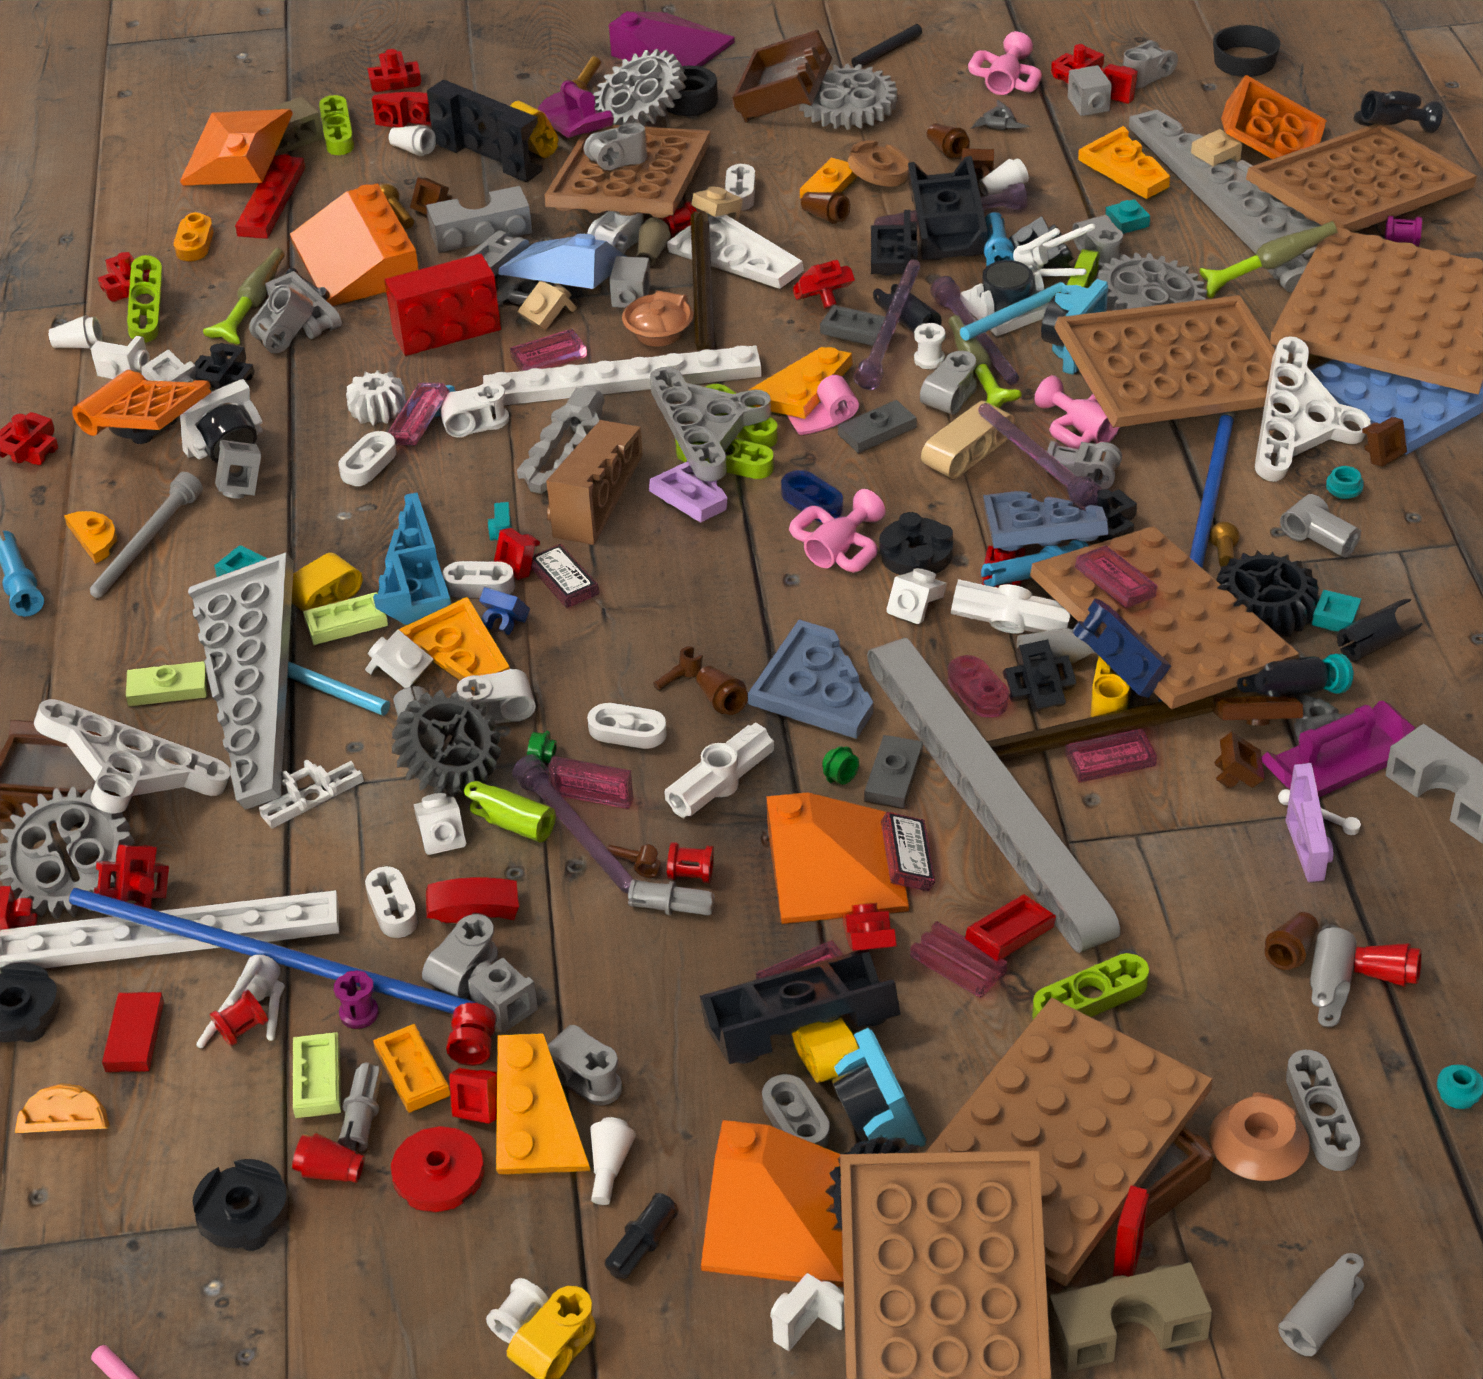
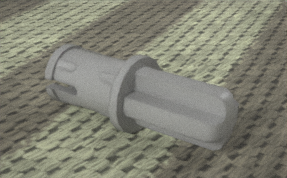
M632 879L628 893L629 906L664 910L666 915H671L672 911L710 915L715 903V896L712 892L677 887L675 881H670L669 884H659Z
M369 1062L362 1063L355 1071L350 1096L345 1098L342 1107L345 1111L341 1134L338 1138V1144L353 1151H356L357 1142H359V1152L367 1149L372 1119L379 1112V1105L376 1103L382 1077V1070L379 1066L372 1065Z

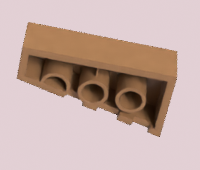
M600 420L546 480L549 500L547 520L551 522L553 538L591 545L596 543L643 455L641 427Z

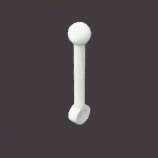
M1289 789L1282 790L1278 795V800L1283 805H1288ZM1321 808L1322 817L1342 826L1346 834L1356 835L1359 832L1361 823L1357 818L1348 817L1345 819Z

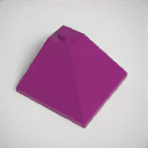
M627 11L609 24L611 56L622 60L626 59L628 62L632 60L635 53L638 57H642L645 50H648L651 55L655 49H658L660 53L667 50L670 55L674 54L682 66L702 67L735 43V37L666 12Z

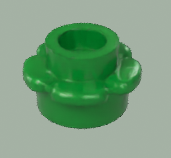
M546 730L544 733L532 732L529 740L526 761L529 764L538 765L539 770L543 769L545 763L552 764L555 758L557 740L551 739L550 731Z
M839 746L830 750L825 755L822 768L826 780L829 783L836 781L841 785H845L855 777L859 769V758L853 754L850 747Z

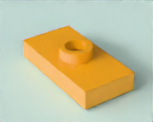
M831 157L800 188V198L806 192H842L857 175L849 168L848 162Z
M415 1023L373 1040L375 1051L408 1113L450 1096L449 1086Z

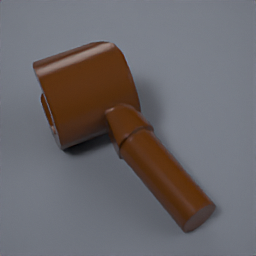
M693 647L682 648L679 664L653 682L654 687L660 690L681 676L696 677L702 669L703 655L693 658Z
M610 844L606 850L608 855L635 862L634 870L642 877L654 878L659 871L661 862L656 859L658 852L651 844L641 846L639 851Z

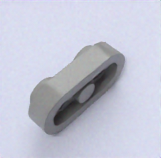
M789 1074L777 1075L769 1079L762 1090L763 1109L773 1126L826 1148L830 1139L829 1120L806 1084L800 1078ZM783 1102L790 1103L787 1106L780 1105Z

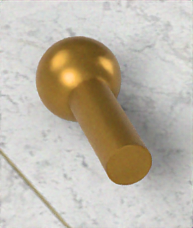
M595 56L591 57L578 78L571 81L576 83L582 90H587L586 86L601 65L600 59Z
M389 183L379 185L401 225L405 229L411 228L414 225V219L399 202L400 195L398 189Z
M1224 521L1214 525L1209 536L1210 542L1218 547L1220 567L1227 566L1229 560L1234 558L1233 547L1238 544L1240 539L1237 527L1230 522Z

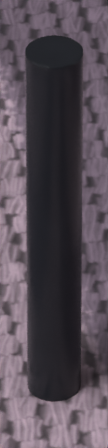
M915 24L851 59L852 66L855 68L858 64H861L862 67L922 34L921 26Z

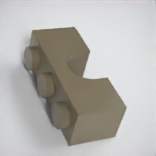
M1191 1262L1176 1266L1162 1265L1151 1272L1130 1277L1115 1276L1105 1283L1084 1288L1069 1287L1058 1294L1050 1295L1048 1325L1065 1370L1069 1373L1114 1362L1117 1333L1114 1327L1125 1322H1136L1148 1327L1154 1333L1161 1350L1208 1339L1212 1310Z

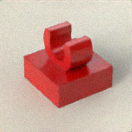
M1107 65L1104 69V74L1111 82L1110 99L1126 104L1131 103L1134 100L1138 71L1127 66Z
M512 528L500 530L494 562L509 564L513 568L514 577L518 580L527 578L530 574L531 565L536 563L533 560L534 549L540 545L541 541L530 534L521 535Z
M0 886V930L36 926L38 915L31 914L33 900L30 898L15 899L11 886Z
M458 1068L449 1073L452 1117L489 1124L497 1119V1072L484 1069L477 1071Z

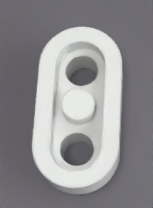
M375 431L363 436L339 460L338 465L341 479L345 483L354 486H362L370 482L396 456L397 451L394 437L390 433Z
M603 703L595 706L588 713L589 733L594 739L601 742L649 749L660 745L667 736L665 717L656 710L615 703Z

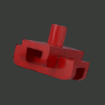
M1077 44L1074 46L1073 55L1065 53L1051 62V73L1055 79L1067 83L1070 70L1098 65L1104 73L1102 67L1105 54L1088 48L1083 44Z
M388 49L385 53L379 54V67L367 68L371 89L374 92L417 87L421 84L418 62L404 63L402 51H397L396 49Z
M121 252L115 257L106 259L105 263L109 274L97 277L100 288L106 292V296L112 302L129 298L131 264L134 260L129 252ZM144 270L143 282H149V272L151 270Z
M836 259L814 265L801 276L799 282L793 286V292L796 301L820 294L824 309L837 305L833 291L848 287L855 279L851 268L848 266L841 267Z
M29 412L26 416L24 414H15L11 418L12 422L7 423L0 430V457L4 458L9 455L13 462L19 464L27 461L35 465H41L45 461L44 456L46 454L54 453L59 448L56 437L52 436L54 433L52 419L34 412Z
M120 844L117 847L116 862H96V869L99 870L98 886L94 887L93 893L124 902L136 901V903L131 904L151 909L152 898H166L169 866L155 863L157 847L151 845L130 846ZM112 871H116L115 887H110ZM154 872L158 873L156 888H154Z

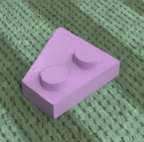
M688 461L650 479L649 491L700 523L725 511L727 508V496L722 488L717 486V480L703 481L697 478Z
M1311 763L1294 765L1286 824L1307 881H1325L1327 863L1333 861V846L1330 838L1326 837L1313 767Z

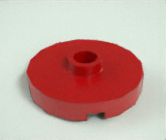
M444 1126L422 1129L407 1137L396 1149L390 1165L394 1189L399 1197L401 1195L402 1198L407 1200L408 1205L413 1208L429 1212L450 1210L463 1204L464 1198L469 1196L471 1192L474 1195L480 1188L485 1174L481 1148L474 1138L458 1128Z

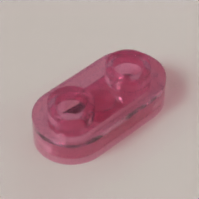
M964 655L953 659L949 663L948 684L973 713L981 717L992 718L1002 715L1007 710L1009 690L983 660L975 656Z

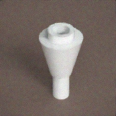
M614 1117L604 1118L601 1122L594 1123L590 1128L594 1173L596 1174L591 1200L598 1205L610 1204L614 1178L618 1175L636 1137L635 1131L628 1127L627 1122Z

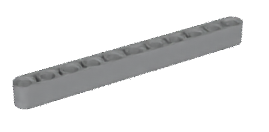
M904 637L870 649L867 658L875 680L919 740L923 741L927 751L1039 904L1056 915L1055 925L1074 951L1080 953L1120 936V925L1111 905L911 641Z

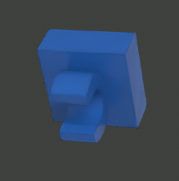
M484 587L479 602L488 609L484 612L481 619L485 627L491 630L494 621L497 618H502L499 630L506 635H509L513 630L514 620L525 623L530 608L518 597Z

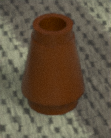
M934 123L927 130L928 140L948 158L961 157L962 148L969 149L970 139L962 128Z
M806 192L801 200V207L804 211L832 224L844 222L850 213V200L842 192Z
M705 666L698 672L696 682L718 713L734 715L745 707L748 701V692L743 681L713 666Z
M1299 912L1296 916L1271 932L1265 940L1264 952L1267 960L1274 967L1281 970H1290L1301 966L1306 959L1319 928L1316 918L1310 913Z

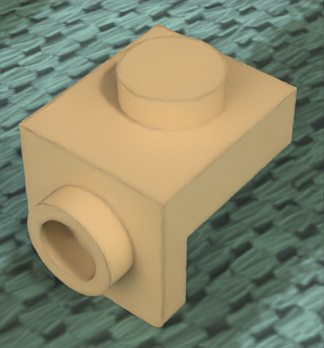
M1221 129L1192 142L1191 153L1213 167L1230 158L1237 163L1241 159L1242 142L1226 134Z
M708 187L705 191L693 193L691 205L714 217L727 215L739 222L743 199L723 188Z
M539 281L517 312L527 321L546 331L562 308L574 313L577 307L569 299L572 294L558 283L551 286L544 281Z

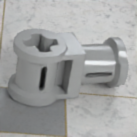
M1051 441L1047 450L1045 472L1060 471L1073 474V482L1087 484L1096 490L1108 489L1114 483L1116 477L1114 470L1120 466L1122 453L1118 447L1108 442L1097 444L1081 442L1079 449L1059 446L1057 442ZM1106 452L1104 460L1102 462V453ZM1102 471L1103 477L1101 480H1099V476Z

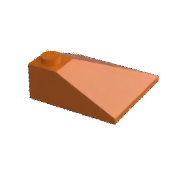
M1247 75L1244 76L1227 100L1221 117L1226 134L1271 159L1320 143L1327 121Z
M291 109L211 113L182 175L181 184L262 183L293 112Z
M809 792L766 796L768 835L781 924L842 918V914H852L851 905L877 903L878 911L887 910L889 913L909 911L903 873L899 872L889 812Z
M723 1120L714 1160L701 1271L800 1282L808 1273L821 1282L828 1281L837 1287H844L842 1231L831 1230L838 1221L835 1214L826 1211L831 1204H834V1198L825 1192L830 1185L836 1184L829 1173L835 1167L840 1166L838 1160L840 1154L770 1125Z

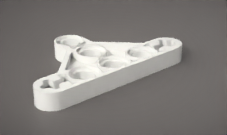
M1289 336L1281 339L1272 357L1255 460L1257 474L1267 481L1275 482L1283 479L1290 467L1293 456L1329 439L1347 444L1360 443L1366 435L1362 433V429L1371 424L1365 412L1354 407L1339 404L1307 367L1308 347L1305 342L1296 337ZM1289 352L1293 353L1294 360L1292 364L1287 363ZM1287 376L1294 381L1295 385L1286 386L1278 380V377ZM1283 403L1289 407L1291 412H1279L1273 404ZM1318 412L1324 416L1326 421H1314L1308 413ZM1353 421L1359 425L1361 430H1349L1343 422ZM1278 430L1286 436V440L1274 439L1269 434V431ZM1272 453H1277L1275 466L1271 465L1270 457Z
M48 699L39 705L34 720L36 730L49 738L66 743L95 780L91 801L93 805L104 812H123L128 807L132 796L185 787L209 796H217L225 791L230 778V771L228 765L217 758L60 700ZM87 731L96 732L101 736L93 735ZM125 745L134 746L140 750H134ZM164 759L174 761L179 765L171 764ZM114 767L125 769L130 773L121 772ZM103 790L115 792L120 796L110 795L104 792Z

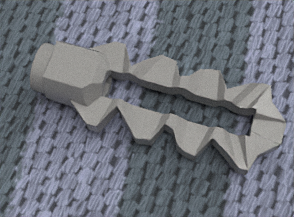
M591 386L576 387L566 405L553 411L551 415L552 423L542 429L540 434L541 441L528 451L529 458L524 460L517 469L518 479L524 478L531 492L542 494L547 490L546 480L584 439L586 434L599 422L605 400L598 389ZM570 426L576 433L570 442L565 444L564 451L559 460L556 459L554 462V468L552 471L540 473L541 466L546 464L551 456L552 449L556 448L563 437L564 430H567Z

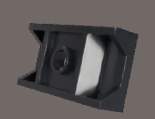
M444 79L427 89L431 127L436 137V145L455 153L467 148L502 163L503 173L526 183L543 171L542 165L530 161L528 140L538 123L536 116Z
M965 156L953 173L927 175L915 162H909V188L918 224L922 260H940L948 257L984 254V247L988 241V230L972 156Z
M868 949L855 951L700 996L705 1027L729 1064L750 1063L758 1059L760 1055L773 1052L770 1040L771 1035H788L805 1025L816 1022H833L847 1013L858 1027L864 1025L877 1026L884 1023L888 1018L901 1015L896 983L893 979L884 982L879 981Z

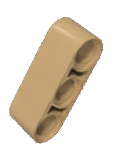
M980 401L934 434L926 442L921 453V461L945 476L956 479L1009 439L1015 427V417L986 401Z

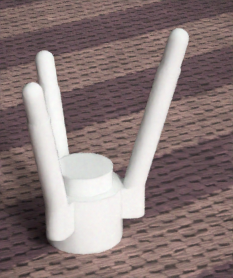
M1089 224L1052 239L1060 233V230L1055 228L1027 244L1018 246L1013 253L1014 261L1024 263L1026 266L1032 265L1034 273L1040 272L1041 276L1086 275V269L1042 268L1044 264L1048 263V249L1094 230L1095 224Z
M253 955L250 957L234 989L218 1010V1012H221L228 1006L234 1005L247 989L254 995L257 1001H261L264 997L269 996V1021L267 1022L266 1034L269 1041L275 1039L280 996L285 987L282 982L277 980L281 973L278 963L265 955ZM212 1020L196 1043L200 1049L205 1047L217 1030Z

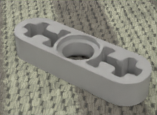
M1297 1051L1289 1058L1286 1082L1303 1126L1307 1131L1315 1157L1321 1165L1330 1170H1347L1357 1160L1360 1138L1327 1058L1317 1051ZM1307 1069L1310 1075H1315L1314 1087L1310 1088L1311 1081L1306 1071L1300 1070ZM1317 1102L1326 1103L1335 1110V1113L1330 1116H1320L1315 1114L1310 1109V1106ZM1335 1131V1141L1339 1148H1345L1344 1151H1338L1335 1145H1329L1331 1132Z

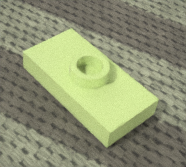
M371 593L303 611L313 645L388 626L386 614L375 608L373 597L374 594L378 593Z
M204 661L127 670L126 699L128 706L207 697V671Z
M338 1032L293 1037V1111L295 1118L341 1113L340 1040Z

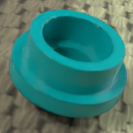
M1351 466L1336 467L1326 480L1327 490L1340 499L1356 497L1362 493L1364 487L1361 473Z
M1339 653L1331 654L1323 659L1328 672V680L1323 689L1335 694L1344 693L1352 685L1353 667L1345 655Z
M1450 1065L1439 1073L1437 1089L1442 1100L1447 1105L1457 1109H1466L1482 1098L1483 1078L1471 1067Z

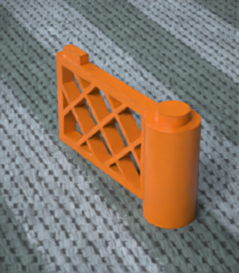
M128 369L75 405L72 409V414L78 426L91 436L99 434L107 427L161 430L211 393L209 389L211 385L209 381L195 380L194 382L147 381L141 373Z

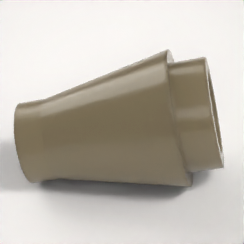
M650 218L639 227L638 253L636 257L649 258L650 266L655 264L657 257L670 240L671 235L666 222L658 218Z

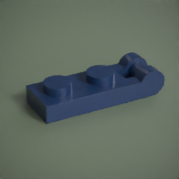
M1094 599L1088 608L1089 615L1084 622L1079 621L1072 631L1073 634L1081 641L1087 643L1138 695L1149 698L1157 687L1158 681L1163 679L1171 665L1108 604L1099 599ZM1104 622L1107 627L1100 634L1097 629Z

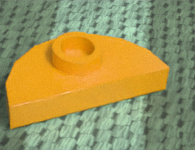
M79 511L64 515L66 525L95 564L110 555L109 549L118 540L111 519L104 514L93 511Z
M61 1083L45 1087L28 1099L24 1108L17 1116L15 1133L106 1129L110 1125L106 1109L95 1094L79 1085Z

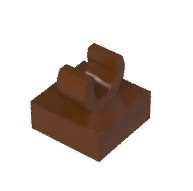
M962 148V160L965 156H972L976 175H982L984 179V177L994 171V149Z
M417 177L410 208L427 215L426 205L452 200V195L448 194L449 187L426 177Z
M1391 417L1380 424L1374 422L1362 429V433L1367 434L1368 444L1364 446V449L1370 453L1371 464L1382 467L1407 453L1403 419Z
M1232 731L1220 739L1221 755L1214 763L1216 767L1224 772L1216 777L1218 782L1227 788H1231L1239 781H1242L1251 788H1254L1265 780L1260 749Z

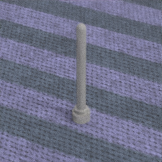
M181 472L170 484V496L90 587V594L93 597L100 598L108 591L181 505L193 503L203 491V486L197 477L188 472Z

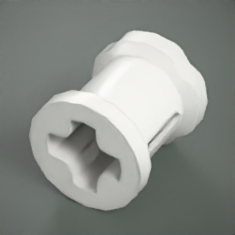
M934 323L919 325L914 332V338L918 342V351L914 354V362L923 369H936L945 360V354L941 351V344L945 339V329Z
M515 1279L511 1284V1294L501 1307L491 1310L487 1315V1324L499 1338L510 1343L519 1328L529 1322L549 1299L537 1285L526 1279Z

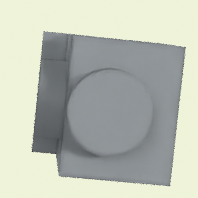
M220 440V453L215 479L218 491L223 492L224 496L230 498H244V494L255 496L261 460V452L257 445ZM231 465L242 466L241 470L237 473L229 471Z
M503 957L493 964L489 961L480 963L473 970L471 978L468 979L471 1001L485 1005L493 1010L497 1017L496 1027L502 1033L538 1010L534 981L530 977L524 978Z

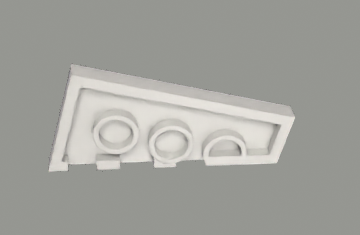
M708 214L712 267L779 289L804 271L802 260L727 215L714 217ZM690 225L667 242V247L670 253L692 260Z

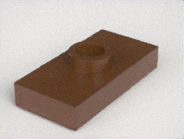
M1291 695L1283 697H1216V699H1213V713L1223 721L1245 720L1247 725L1265 726L1270 724V719L1303 718V704Z

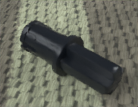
M656 1193L637 1220L629 1221L625 1226L626 1234L605 1260V1267L613 1277L628 1278L645 1254L657 1248L659 1245L658 1237L679 1212L677 1204L670 1197L662 1193Z

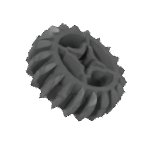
M442 689L436 692L434 697L426 692L421 695L418 701L413 699V701L409 702L405 711L401 712L396 720L397 726L392 731V739L395 740L392 745V753L400 755L397 760V768H408L406 781L416 777L420 780V790L430 785L433 787L434 794L442 793L446 789L450 796H457L460 790L464 792L465 786L470 782L477 781L484 784L488 776L496 769V761L501 755V748L497 746L501 740V734L493 731L496 726V719H484L486 707L475 709L472 706L473 697L463 702L459 698L458 691L452 693L450 698L446 697ZM451 735L452 738L448 743L449 745L444 752H441L444 742Z

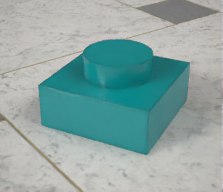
M1135 199L1125 200L1106 207L1105 215L1109 216L1112 223L1123 234L1150 226V214Z
M509 502L494 503L495 518L488 519L490 541L497 540L498 542L500 530L513 529Z
M239 545L216 563L214 567L216 575L219 577L267 558Z
M1323 589L1313 614L1312 625L1338 632L1356 621L1362 599Z

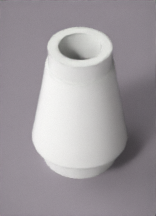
M425 125L394 127L389 133V142L392 146L418 156H424L434 150L436 137L434 132Z
M1008 159L979 181L980 190L986 198L1021 189L1024 183L1029 180L1027 169L1020 159Z
M84 315L49 329V340L53 348H91L96 341L102 342V328L96 317L90 318L88 315Z

